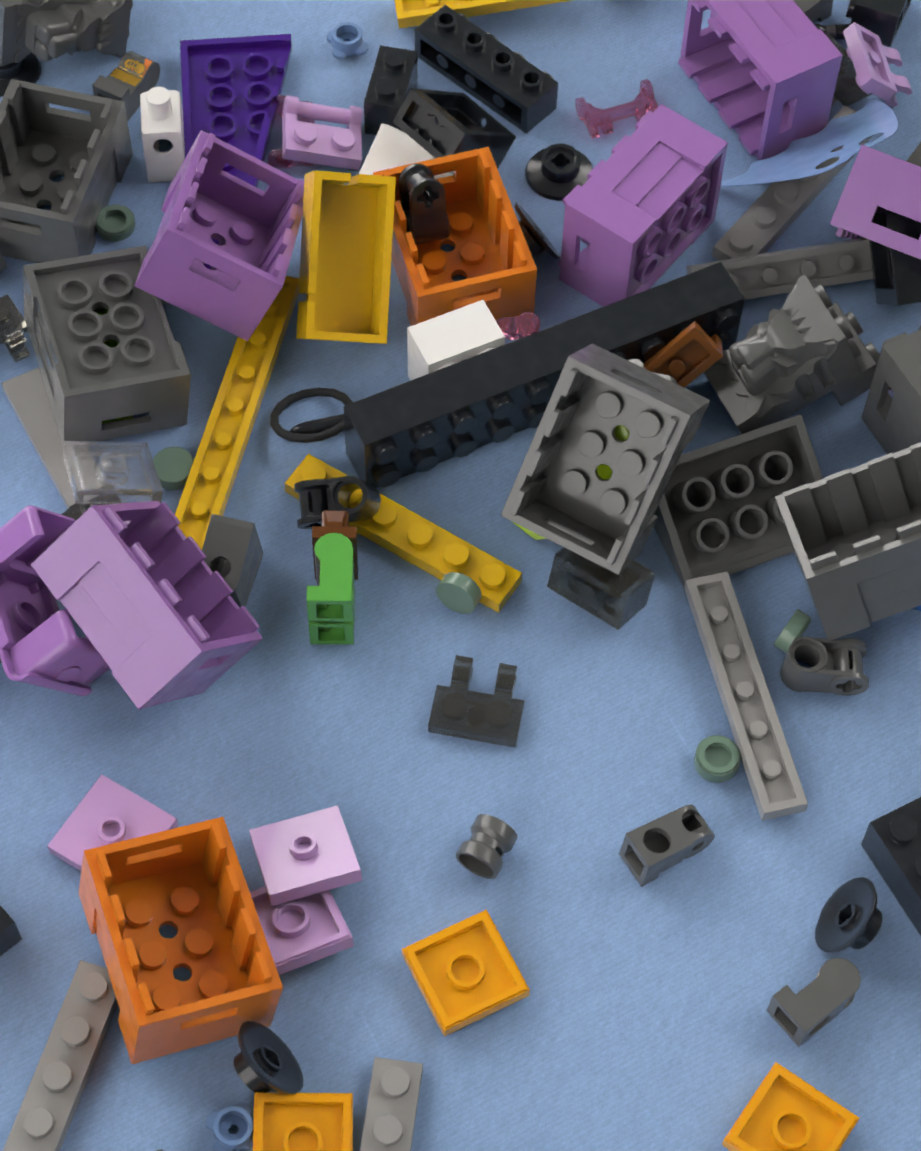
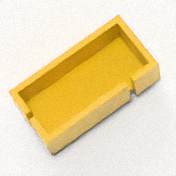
M318 170L305 173L298 294H306V301L298 302L296 339L387 344L396 177L358 174L351 177V173Z

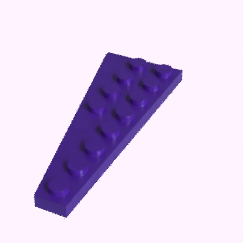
M291 34L180 40L185 158L202 130L208 134L216 135V138L264 162L292 52ZM227 163L222 169L256 188L258 187L259 179ZM212 239L214 243L219 245L218 240ZM203 263L207 269L212 270L210 265Z

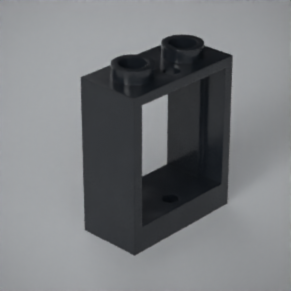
M411 88L393 120L394 124L434 158L489 146L497 169L516 138L513 133L465 93ZM482 119L486 120L484 127L481 124Z
M878 206L872 221L873 223L919 240L921 222ZM869 240L877 304L905 305L921 302V259Z

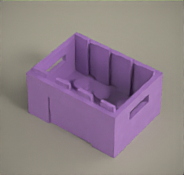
M688 0L678 65L689 78H693L696 81L698 90L710 104L713 103L719 110L718 115L730 129L736 131L739 135V141L750 155L754 154L758 160H763L782 153L789 147L790 142L814 135L827 125L843 55L824 32L816 28L794 0ZM709 9L711 11L710 18L708 19L709 26L701 30L703 11Z
M663 104L654 112L649 110L635 125L636 131L630 137L625 135L612 148L611 157L607 161L601 160L588 173V180L583 186L577 185L563 199L565 214L561 260L558 262L560 267L559 280L602 307L650 289L691 244L693 245L715 221L728 142ZM580 241L587 244L582 252H580Z
M201 130L168 188L161 211L164 212L155 241L143 260L134 286L248 341L283 287L303 216L304 180H298L216 138V135L208 134ZM227 163L268 184L267 189L264 192L223 171L222 169ZM212 239L218 240L219 245L214 243ZM203 263L210 265L212 270L207 269Z
M861 145L830 222V225L838 227L835 235L850 239H857L861 236L921 259V235L919 240L872 222L878 206L921 222V167Z
M159 501L93 505L31 564L54 597L61 601L113 671L112 675L138 710L202 694L263 639L257 631L260 626L245 606L239 607L230 596L233 590L218 571H211L204 562L207 556L191 536L185 537L178 527L181 522L165 502L160 504Z

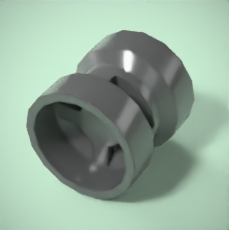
M480 814L471 826V840L464 841L456 853V859L470 872L486 879H494L503 866L501 857L504 853L512 850L518 835L514 829L502 820L487 814Z

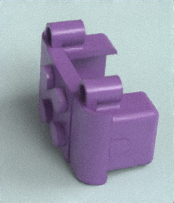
M29 505L0 528L1 662L5 674L11 680L77 696H86L92 692L91 687L88 685L107 672L110 667L87 636L85 638L76 636L70 613L67 609L59 610L56 598L31 566L76 520Z

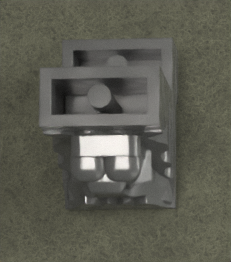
M0 0V66L21 62L30 53H34L44 62L56 59L67 52L72 56L74 52H81V50L88 52L94 49L103 54L115 55L119 58L123 57L126 53L127 38L130 34L129 21L133 0Z
M804 274L797 279L796 285L787 296L783 308L779 310L773 308L769 312V318L766 322L759 323V325L755 324L749 329L745 339L735 342L728 350H722L723 357L704 371L740 433L744 434L782 421L830 391L840 406L846 404L870 389L880 355L872 342L864 345L858 335L863 333V330L853 313L850 311L844 315L836 302L832 304L822 285L819 284L813 288Z

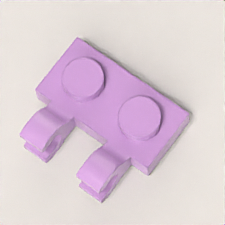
M855 22L843 31L848 46L846 52L853 62L857 74L855 80L863 92L876 95L883 99L885 104L890 107L898 105L895 93L904 92L908 95L912 93L909 80L905 76L895 75L890 71L888 64H895L898 67L903 65L897 49L882 45L878 35Z

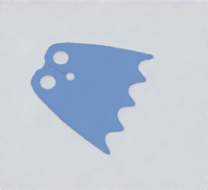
M873 98L861 110L830 120L827 127L822 131L790 142L789 147L782 153L751 163L746 173L721 182V186L765 184L824 173L844 163L854 154L858 153L861 148L859 143L864 139L883 133L877 140L864 144L867 147H872L894 135L899 128L897 117L894 111L884 102ZM840 146H844L842 149H840V150H838V151L831 152V151L834 150L835 148H838V147H840ZM840 157V159L835 163L824 168L816 169V167L822 162L829 160L831 158Z

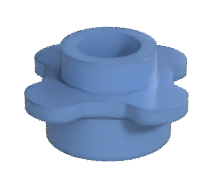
M343 22L336 25L327 34V41L332 43L333 57L345 59L356 54H366L368 44L362 39V28L352 22Z
M240 1102L235 1106L226 1107L221 1111L214 1110L208 1114L206 1127L214 1135L215 1144L213 1151H237L244 1148L253 1150V1108L249 1104ZM232 1126L238 1128V1132L234 1135L228 1131Z

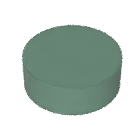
M109 205L102 208L96 222V231L101 238L117 242L127 239L134 232L135 219L130 209L122 205Z
M168 447L159 451L152 461V471L156 483L168 490L184 488L194 461L192 455L180 447Z
M458 572L445 574L436 588L440 601L449 609L461 614L473 612L482 597L479 586L470 577Z
M797 609L778 636L774 646L787 653L791 643L803 635L812 621L810 620L811 617Z
M720 735L709 736L703 739L696 749L694 757L695 769L707 781L714 783L726 782L733 778L738 771L741 760L740 750L727 737Z

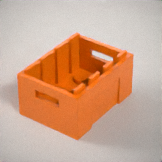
M489 146L373 172V175L396 177L391 260L407 302V316L411 326L481 300L485 301L499 327L534 319L537 268ZM418 163L426 165L432 171L433 176L454 171L452 176L437 179L443 185L446 193V212L450 226L449 237L416 245L412 233L407 232L406 216L400 203L398 181L401 172L407 166ZM449 244L455 247V249L445 252L441 249V246ZM462 275L466 279L453 281L452 277Z
M224 817L84 850L78 893L91 934L96 933L120 1009L118 1022L132 1065L236 1036L241 1025L246 1021H254L266 1027L271 1026L283 986ZM164 925H171L176 929L177 935L173 938H164L161 936L159 929ZM179 967H184L190 971L191 977L186 981H179L174 977L173 971Z

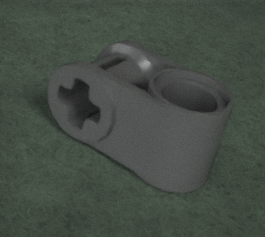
M799 637L788 648L780 670L781 680L786 687L797 692L835 693L844 696L863 693L869 688V678L863 671V658L867 654L866 644L854 638L828 641L825 638ZM796 661L805 662L809 664L811 668L802 667Z

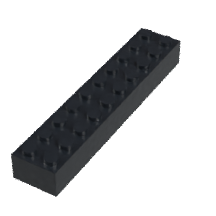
M719 262L343 406L346 454L361 480L375 488H384L393 485L400 478L410 474L429 471L438 463L454 457L467 456L475 449L489 443L503 442L517 432L530 427L538 428L566 360L571 354L593 343L626 360L638 359L644 364L694 321L709 337L716 334L722 340V350H728L737 340L745 297L723 264Z

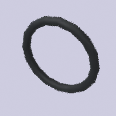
M320 387L304 389L288 395L277 403L270 414V426L278 436L288 441L301 443L323 441L338 435L345 429L344 418L334 427L325 431L298 434L283 429L279 424V416L283 409L293 402L315 396L332 397L341 401L345 406L353 403V401L345 393L335 389Z

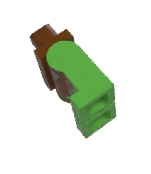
M325 510L322 512V526H312L314 571L317 586H307L306 601L310 644H354V580H358L359 570L357 527H349L348 511Z

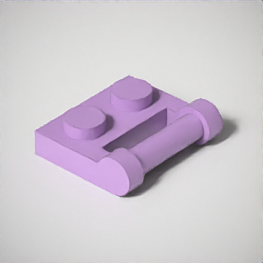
M286 95L283 105L282 159L359 170L362 161V107L350 106L349 109L301 102L298 97ZM297 117L345 124L346 128L297 121Z

